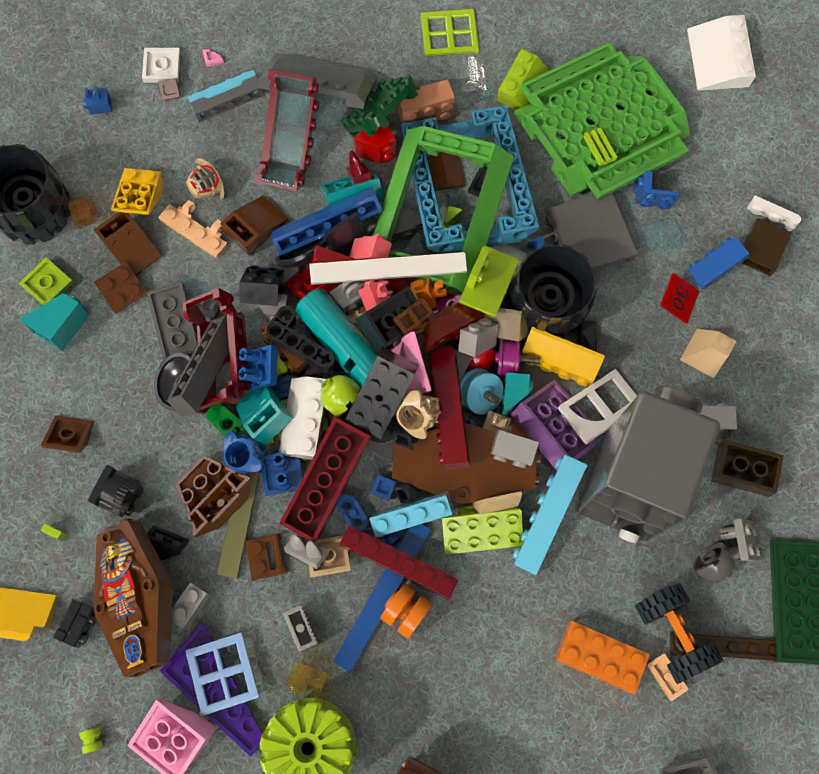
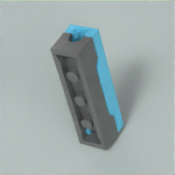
M254 70L244 72L237 77L227 79L225 82L212 85L208 89L188 96L198 122L200 123L264 96L263 90L257 88L258 78Z

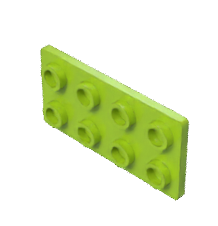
M488 246L482 247L459 302L495 317L519 259Z
M473 505L460 506V515L442 518L444 551L446 555L522 546L524 542L521 540L523 527L520 508L505 509L480 515Z

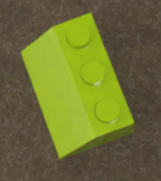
M521 48L498 89V102L515 110L531 104L522 92L521 84L549 71L537 55Z

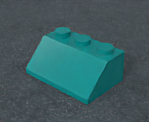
M368 169L371 173V180L354 185L350 177L346 176L320 184L328 206L372 187L380 202V200L384 199L378 176L372 169Z

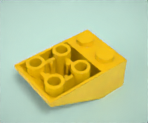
M124 168L111 211L149 215L161 200L164 183L161 171Z

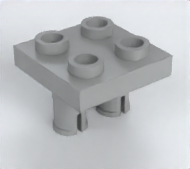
M736 519L734 520L733 527L720 528V533L724 534L721 535L723 541L737 538L738 546L729 547L734 559L741 558V561L750 562L761 561L762 547L757 541L759 531L754 521Z

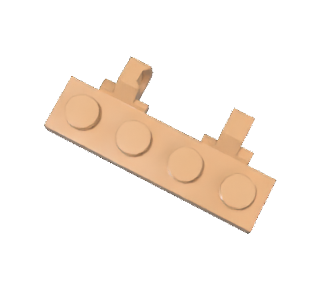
M188 200L183 207L179 206L178 209L169 204L158 217L159 220L217 259L228 246L227 242L221 239V221L217 219L211 228L208 226L205 228L192 219L191 214L196 209V205Z

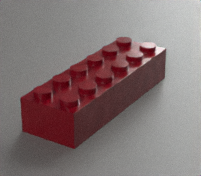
M335 416L279 524L309 541H318L373 435L345 422L344 418Z

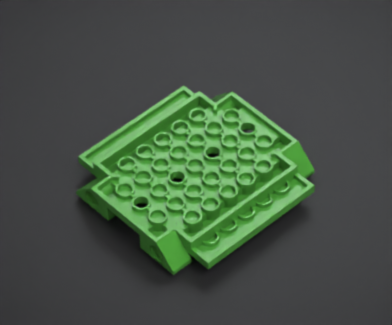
M610 42L521 84V90L531 104L515 110L514 115L531 140L539 138L554 160L551 169L571 197L586 190L587 184L597 200L638 180L645 171H655L689 152V149L682 141L690 136L684 108L646 57L635 55L625 57L622 51L617 53ZM646 91L653 92L654 95L650 96ZM616 106H623L625 110H619ZM586 120H592L595 124L589 125ZM600 127L617 155L616 161L603 166H599L583 137L584 133H590L592 130L596 131ZM556 135H563L565 139L559 140L556 138ZM592 137L591 139L593 140V142H594V144H595V146H596V148H597V144H596L595 140H594L593 137Z

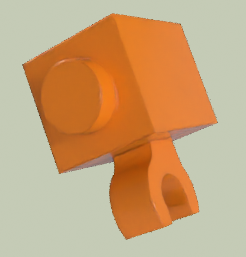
M429 278L419 279L411 283V291L416 293L418 300L423 297L430 308L436 307L437 297L447 295L446 288L438 289L443 287L442 280L435 282L434 286H432Z

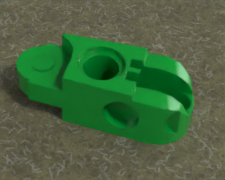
M221 404L211 406L206 412L208 421L224 437L230 431H234L238 436L242 434L249 435L242 421ZM227 422H233L232 428L224 429Z

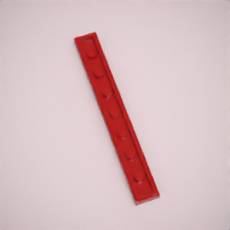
M318 245L314 250L313 256L314 264L356 260ZM406 277L375 280V282L381 280L388 281V284H386L387 290H392L395 293L408 286L411 287V283L415 282ZM447 293L444 297H437L436 301L455 297V295Z

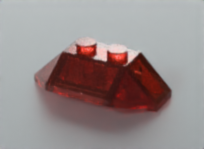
M456 303L451 307L448 305L438 314L433 313L427 319L428 323L424 328L423 352L427 354L460 334L461 329L479 321L485 313L461 303Z

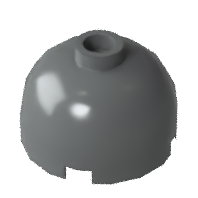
M722 542L714 543L705 549L707 553L702 559L698 556L694 560L692 567L704 580L709 582L725 581L732 574L735 563L734 556Z

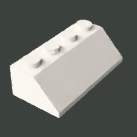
M314 377L291 379L286 409L293 419L282 430L279 453L283 454V456L313 459L321 442L326 408L320 399L321 385L326 379Z

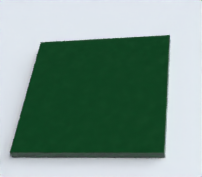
M772 539L770 540L775 662L819 665V542Z

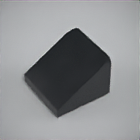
M396 484L393 486L400 503H413L422 496L408 484Z

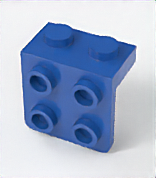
M645 171L639 177L638 182L634 184L635 204H640L642 207L655 205L660 209L672 207L679 199L680 193L651 189L653 171Z

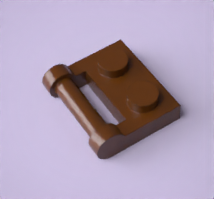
M280 533L245 541L252 581L288 573L287 567H284ZM271 542L277 568L271 570L267 543Z

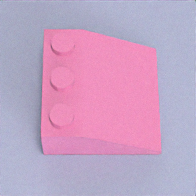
M410 332L392 343L394 348L390 349V351L418 364L415 376L404 397L413 390H419L422 395L429 396L431 395V387L415 332Z

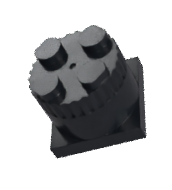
M106 465L88 498V502L120 517L130 516L135 508L133 504L137 498L141 497L144 488L141 487L139 480Z

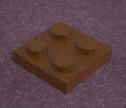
M126 262L94 281L115 314L147 294Z

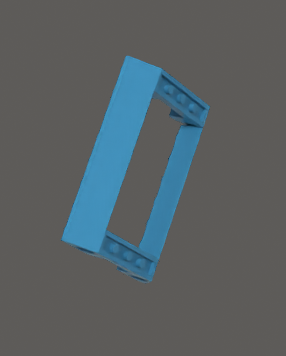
M506 105L471 111V120L438 126L436 117L401 123L403 139H405L408 129L421 126L474 139L492 136L494 144L514 156L505 185L513 217H498L497 226L492 227L487 243L488 247L520 242L539 229ZM420 150L412 180L427 248L442 254L462 252L468 231H463L461 224L443 229L426 153Z

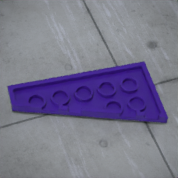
M204 623L196 629L172 656L170 663L160 670L199 709L185 650L213 642ZM213 651L196 656L201 676L218 671ZM221 656V660H222V663H223V667H224V669H225V668H227V666H226V664H225V662H224V660H223V658H222V656ZM226 677L231 697L240 695L241 692L233 677ZM221 679L203 685L208 705L226 699ZM246 702L207 714L250 757L260 747L262 731Z

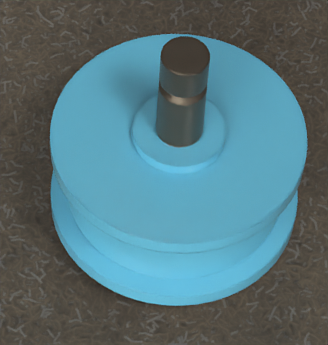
M480 368L472 369L465 373L460 380L463 406L480 415L488 414L489 411H493L501 402L503 397L502 381L498 376L489 373L487 370Z

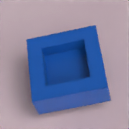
M378 475L371 494L390 501L396 481Z

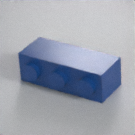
M736 236L732 239L728 237L717 250L711 249L705 254L706 257L703 260H696L689 266L688 272L701 290L749 258V252Z

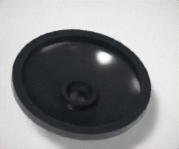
M326 236L283 255L279 254L275 259L277 264L291 268L309 267V264H314L313 256L316 246L326 248Z
M174 353L168 356L156 372L154 380L155 396L159 404L165 409L176 411L167 400L191 358L187 354Z

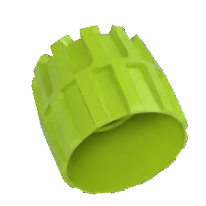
M302 698L292 701L273 715L265 731L262 733L260 740L262 757L260 763L262 770L266 774H349L353 768L357 753L354 727L342 710L329 701L318 698ZM305 742H311L314 745L312 754H306L303 751V744Z

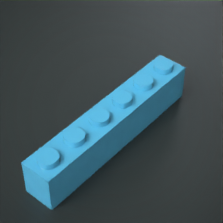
M566 454L563 455V458L558 457L554 466L557 468L554 476L550 475L546 486L549 488L546 494H541L537 503L540 504L537 512L533 511L529 520L532 523L529 530L525 529L521 540L524 542L521 548H516L512 557L515 559L514 565L534 575L538 573L587 467L586 463Z

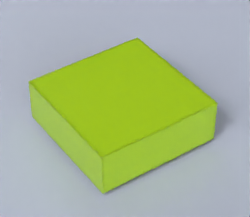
M45 523L41 528L42 532L61 541H64L68 535Z

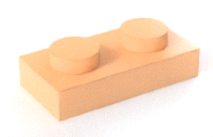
M662 653L646 665L668 699L673 701L689 689L684 682L676 684L667 667V664L671 662L666 654Z

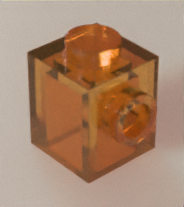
M86 197L75 198L73 201L68 202L73 222L78 229L96 223L93 215L96 213L95 207L92 202H88Z

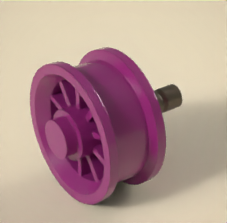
M501 338L500 352L496 351L495 363H499L498 377L501 379L506 373H518L520 363L540 364V356L521 355V351H519L520 341Z

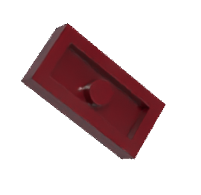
M351 150L349 167L346 168L348 176L354 185L371 180L370 171L364 163L360 162L355 152Z

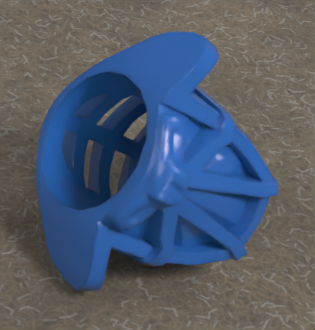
M230 431L224 438L223 459L226 465L237 473L245 475L249 472H257L263 468L261 459L267 447L253 440L250 435L242 434L238 436L234 431Z

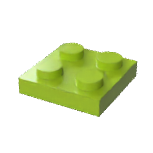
M46 257L19 282L42 305L64 293L74 283Z

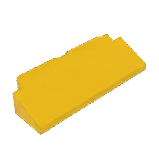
M0 588V638L27 641L30 639L31 634L35 635L36 626L51 628L58 596Z

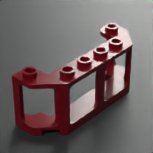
M220 288L183 302L184 318L190 323L197 325L198 344L211 321L208 322L205 319L201 310L195 304L213 298L219 303L220 311L226 313L224 316L227 317L229 355L225 358L222 365L230 362L231 381L225 383L226 388L220 390V396L217 397L215 380L208 391L207 397L200 406L201 409L198 413L202 415L213 405L222 402L231 404L240 402L242 394L250 389V381L239 379V375L244 376V374H239V370L242 367L249 369L248 361H241L239 356H244L239 354L242 348L247 349L245 317L242 311L237 312L232 302L235 299L232 294Z

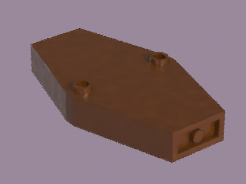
M465 424L471 467L446 470L444 465L440 464L439 453L442 452V448L437 442V433H440L439 429L427 431L428 436L414 443L413 450L394 443L392 478L435 495L448 491L451 501L466 504L510 493L534 490L535 485H539V473H536L537 465L540 466L541 454H538V449L536 450L532 466H526V469L512 465L513 461L508 459L506 462L493 459L494 455L490 454L496 433L473 424Z

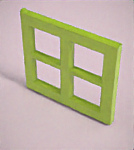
M475 9L421 13L425 56L478 54L480 52ZM468 17L470 29L453 30L452 18ZM445 19L446 30L430 32L428 20ZM470 34L472 46L455 47L454 35ZM447 36L448 48L431 49L430 37Z

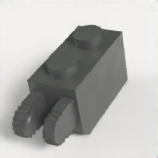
M401 210L391 240L392 244L399 239L408 240L416 235L417 230L423 228L419 213L411 215L409 210ZM379 217L374 218V226H375V227H376V224H377V221H378V218H379Z

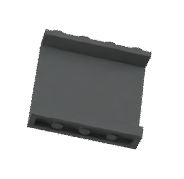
M613 193L597 200L595 195H590L549 208L546 222L548 226L552 227L553 240L558 242V245L572 246V249L580 254L583 253L589 259L588 262L592 269L626 259L627 263L635 260L638 253Z

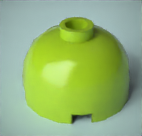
M337 375L330 379L327 378L321 385V402L333 415H340L348 409L346 405L349 401L352 403L355 401L360 387L353 379L344 375Z

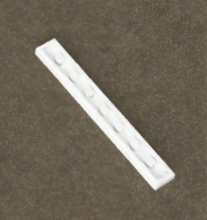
M465 252L309 264L311 285L467 272Z

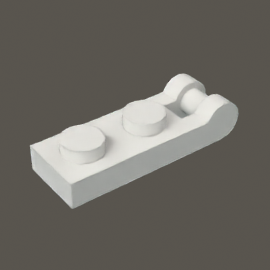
M754 196L747 207L755 215H762L768 218L770 222L784 225L787 231L794 230L801 221V217L798 214L758 196Z

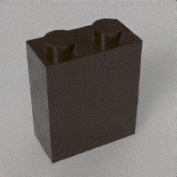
M757 218L752 224L743 244L749 252V258L741 264L771 276L778 267L792 233L783 227L769 223L765 219Z

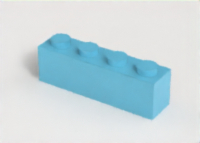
M447 491L414 501L413 503L374 513L369 519L375 537H379L452 515L454 508Z

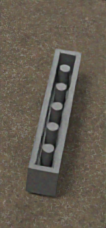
M226 316L211 320L167 400L181 417L195 415L199 412L203 400L207 397L211 385L215 382L218 371H220L225 358L229 355Z

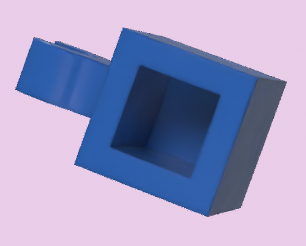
M94 86V89L91 90L85 88L83 104L91 115L112 112L111 96L107 88H98L97 86Z

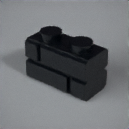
M72 599L53 638L76 648L84 645L89 637L87 632L90 626H94L97 621L94 607Z

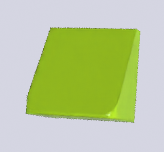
M452 206L448 207L443 229L449 228L461 218L462 209Z

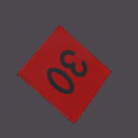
M672 273L660 306L687 324L699 291L678 275Z

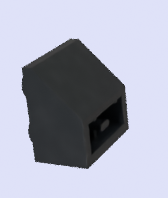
M256 265L247 267L239 281L240 303L278 306L282 294L284 270H279L276 267L260 268Z

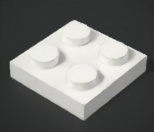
M144 48L143 82L158 83V81L176 78L177 83H179L180 48Z

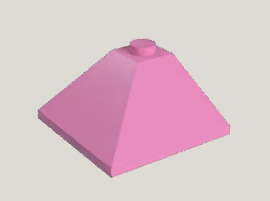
M158 698L127 746L161 774H185L206 746L217 727L197 713Z

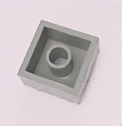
M498 430L490 454L494 455L493 459L506 462L508 459L513 461L512 465L526 469V466H532L539 442Z

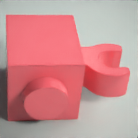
M370 280L364 283V288L358 290L366 311L390 298L393 292L392 290L388 291L386 288L388 281L381 280L375 282V280Z

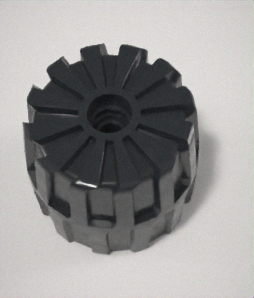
M22 144L1 145L0 231L12 241L20 238L26 245H34V239L38 238L42 242L52 239L51 233L54 230L61 232L67 225L64 217L67 218L71 215L70 195L52 165L37 150H31Z
M545 244L536 251L531 250L524 257L520 266L517 267L509 286L507 303H511V310L523 312L530 331L532 327H535L537 330L565 338L571 331L576 330L593 306L597 294V289L595 288L597 280L596 271L589 264V259L583 253L580 254L572 249V246ZM546 295L552 297L553 299H548Z

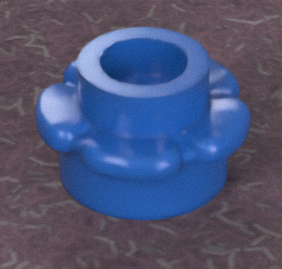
M398 531L386 534L383 537L384 543L392 547L401 539Z

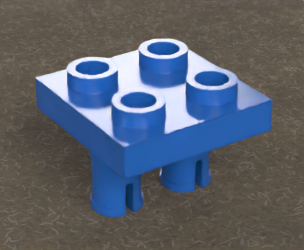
M268 345L253 350L246 348L240 350L239 354L244 356H239L241 361H248L249 369L242 367L239 370V374H244V376L239 375V379L250 381L249 390L277 384V346Z
M281 453L263 456L261 459L263 468L261 470L265 496L295 492L303 478L300 458L283 456Z

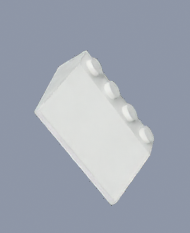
M744 15L725 16L688 28L697 90L750 87L756 74Z

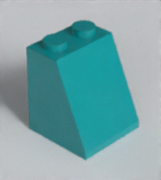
M62 293L21 317L20 321L32 333L63 351L89 317V314L86 312V307L81 304L77 297L74 295L69 297Z

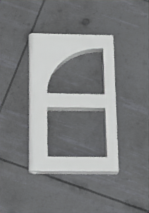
M615 369L561 404L558 409L582 441L588 444L610 429L637 395ZM611 379L630 402L614 414L595 391ZM587 396L605 420H586L575 414L569 407Z

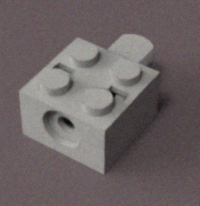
M344 282L330 291L331 298L347 316L364 306L358 290L364 288V283L366 282Z

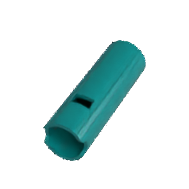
M315 289L299 301L295 312L321 344L333 353L338 364L361 389L379 352L375 353L366 337L324 289Z

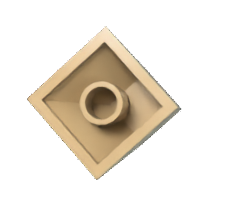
M696 329L680 361L714 378L728 358L736 340L718 331Z

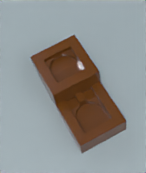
M422 297L393 320L403 334L407 335L433 315L434 312Z

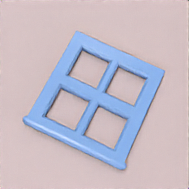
M242 633L185 650L201 716L260 697L261 694L258 693ZM236 644L241 663L224 669L219 649ZM213 651L218 671L201 676L196 656ZM244 672L249 692L231 697L226 677ZM221 679L226 699L208 705L203 685Z

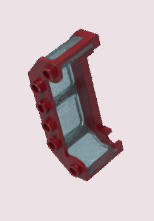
M269 69L268 79L271 80L269 85L271 91L262 158L258 164L259 173H255L254 182L297 191L303 187L306 169L311 163L309 152L310 148H313L314 138L312 137V132L316 129L317 119H314L315 111L318 112L320 101L317 100L319 83L317 82V77H307L282 72L277 69Z

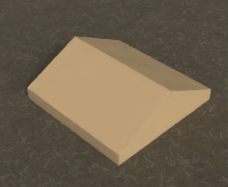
M520 491L473 502L472 505L480 515L518 507L522 493Z
M344 535L319 539L315 542L327 549L329 555L318 569L309 565L311 578L351 571L348 550L339 546Z

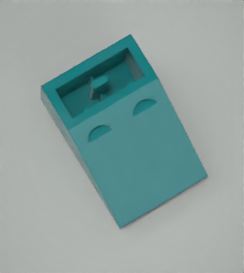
M270 386L249 390L242 397L241 401L235 404L242 424L253 440L264 445L293 419Z

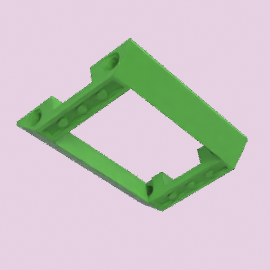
M425 126L408 129L382 206L383 211L380 212L373 236L375 234L385 237V240L391 243L420 150L437 157L440 151L471 159L473 166L488 167L462 252H465L467 272L415 277L419 279L429 278L433 283L442 280L443 287L441 289L446 288L449 291L462 294L482 247L487 246L514 156L494 143ZM390 249L388 258L408 257L413 255L405 254Z

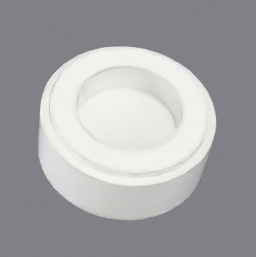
M623 529L620 530L618 535L621 539L634 544L639 540L638 535Z

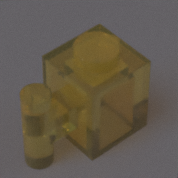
M295 661L285 685L290 686L289 691L298 695L301 692L306 693L310 685L314 687L311 696L319 698L328 674L321 671L318 679L313 677L315 668Z

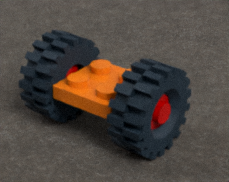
M681 583L667 587L635 605L645 625L667 616L686 650V655L667 664L676 684L724 662L714 642L695 650L693 646L696 645V642L690 632L686 634L683 628L686 624L680 613L675 614L674 611L691 602Z

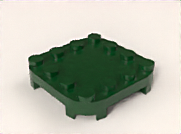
M400 76L395 79L391 78L388 81L385 79L377 84L378 88L371 92L364 109L354 107V112L341 120L343 127L353 138L360 131H365L371 137L374 136L380 127L386 128L390 124L386 117L404 99L409 100L417 97V90L420 87L412 76Z

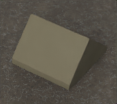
M499 308L495 317L484 314V318L498 324L497 338L520 341L530 333L522 311Z

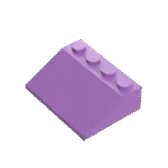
M555 379L521 402L510 413L531 440L539 442L537 448L553 467L559 456L563 458V455L566 454L578 460L604 439L600 435L588 444L582 441L558 409L570 397ZM576 404L569 407L581 418L589 420Z

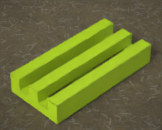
M601 127L597 128L596 131L592 130L590 133H584L583 137L599 166L616 161L617 155ZM592 137H593V139L595 140V142H596V144H597V148H596V146H595L593 140L591 139Z

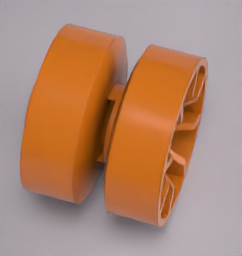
M404 583L398 592L395 591L384 606L386 609L380 619L390 627L398 619H401L402 622L397 632L406 639H409L433 603L423 596L415 603H412L411 601L416 591Z

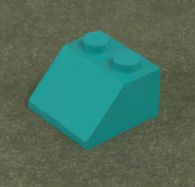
M506 373L503 381L501 415L509 417L510 413L521 402L530 397V393L533 390V381H530V374Z

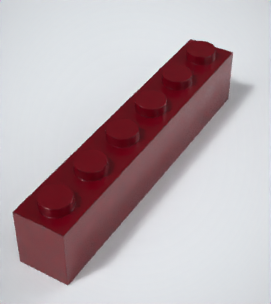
M454 348L430 351L431 358L428 359L429 370L433 372V377H430L431 388L435 389V395L432 397L439 398V409L441 411L435 422L436 426H439L440 433H437V442L442 448V452L439 453L440 464H443L446 470L471 467L456 352Z
M350 525L339 545L446 600L451 598L459 581Z

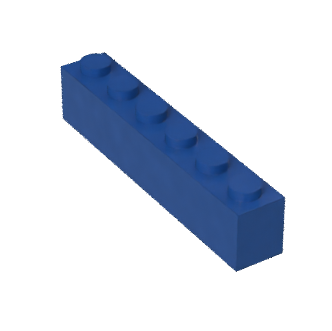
M372 187L271 231L272 240L279 254L283 255L324 237L325 232L355 212L359 215L360 220H363L383 210Z

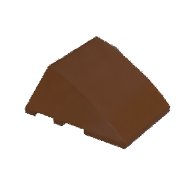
M204 455L189 469L176 485L182 503L186 507L187 518L191 521L194 537H199L219 529L248 499L252 478L237 473Z

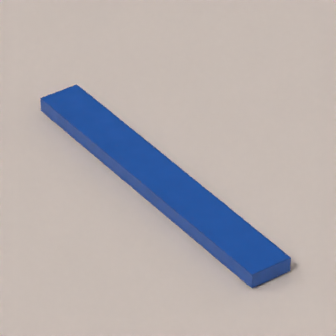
M422 524L410 527L398 550L416 558L431 529ZM385 569L334 658L333 663L351 673L381 620L380 617L386 609L384 606L393 593L398 590L404 578Z

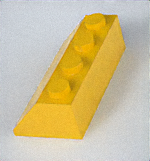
M535 327L531 328L521 355L533 357L540 356V364L534 365L541 367L545 372L552 371L557 373L563 379H572L583 387L592 385L605 355L545 331L537 330Z

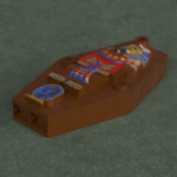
M128 518L121 520L115 526L105 528V531L97 534L94 611L123 676L139 677L170 663L172 585L142 523Z

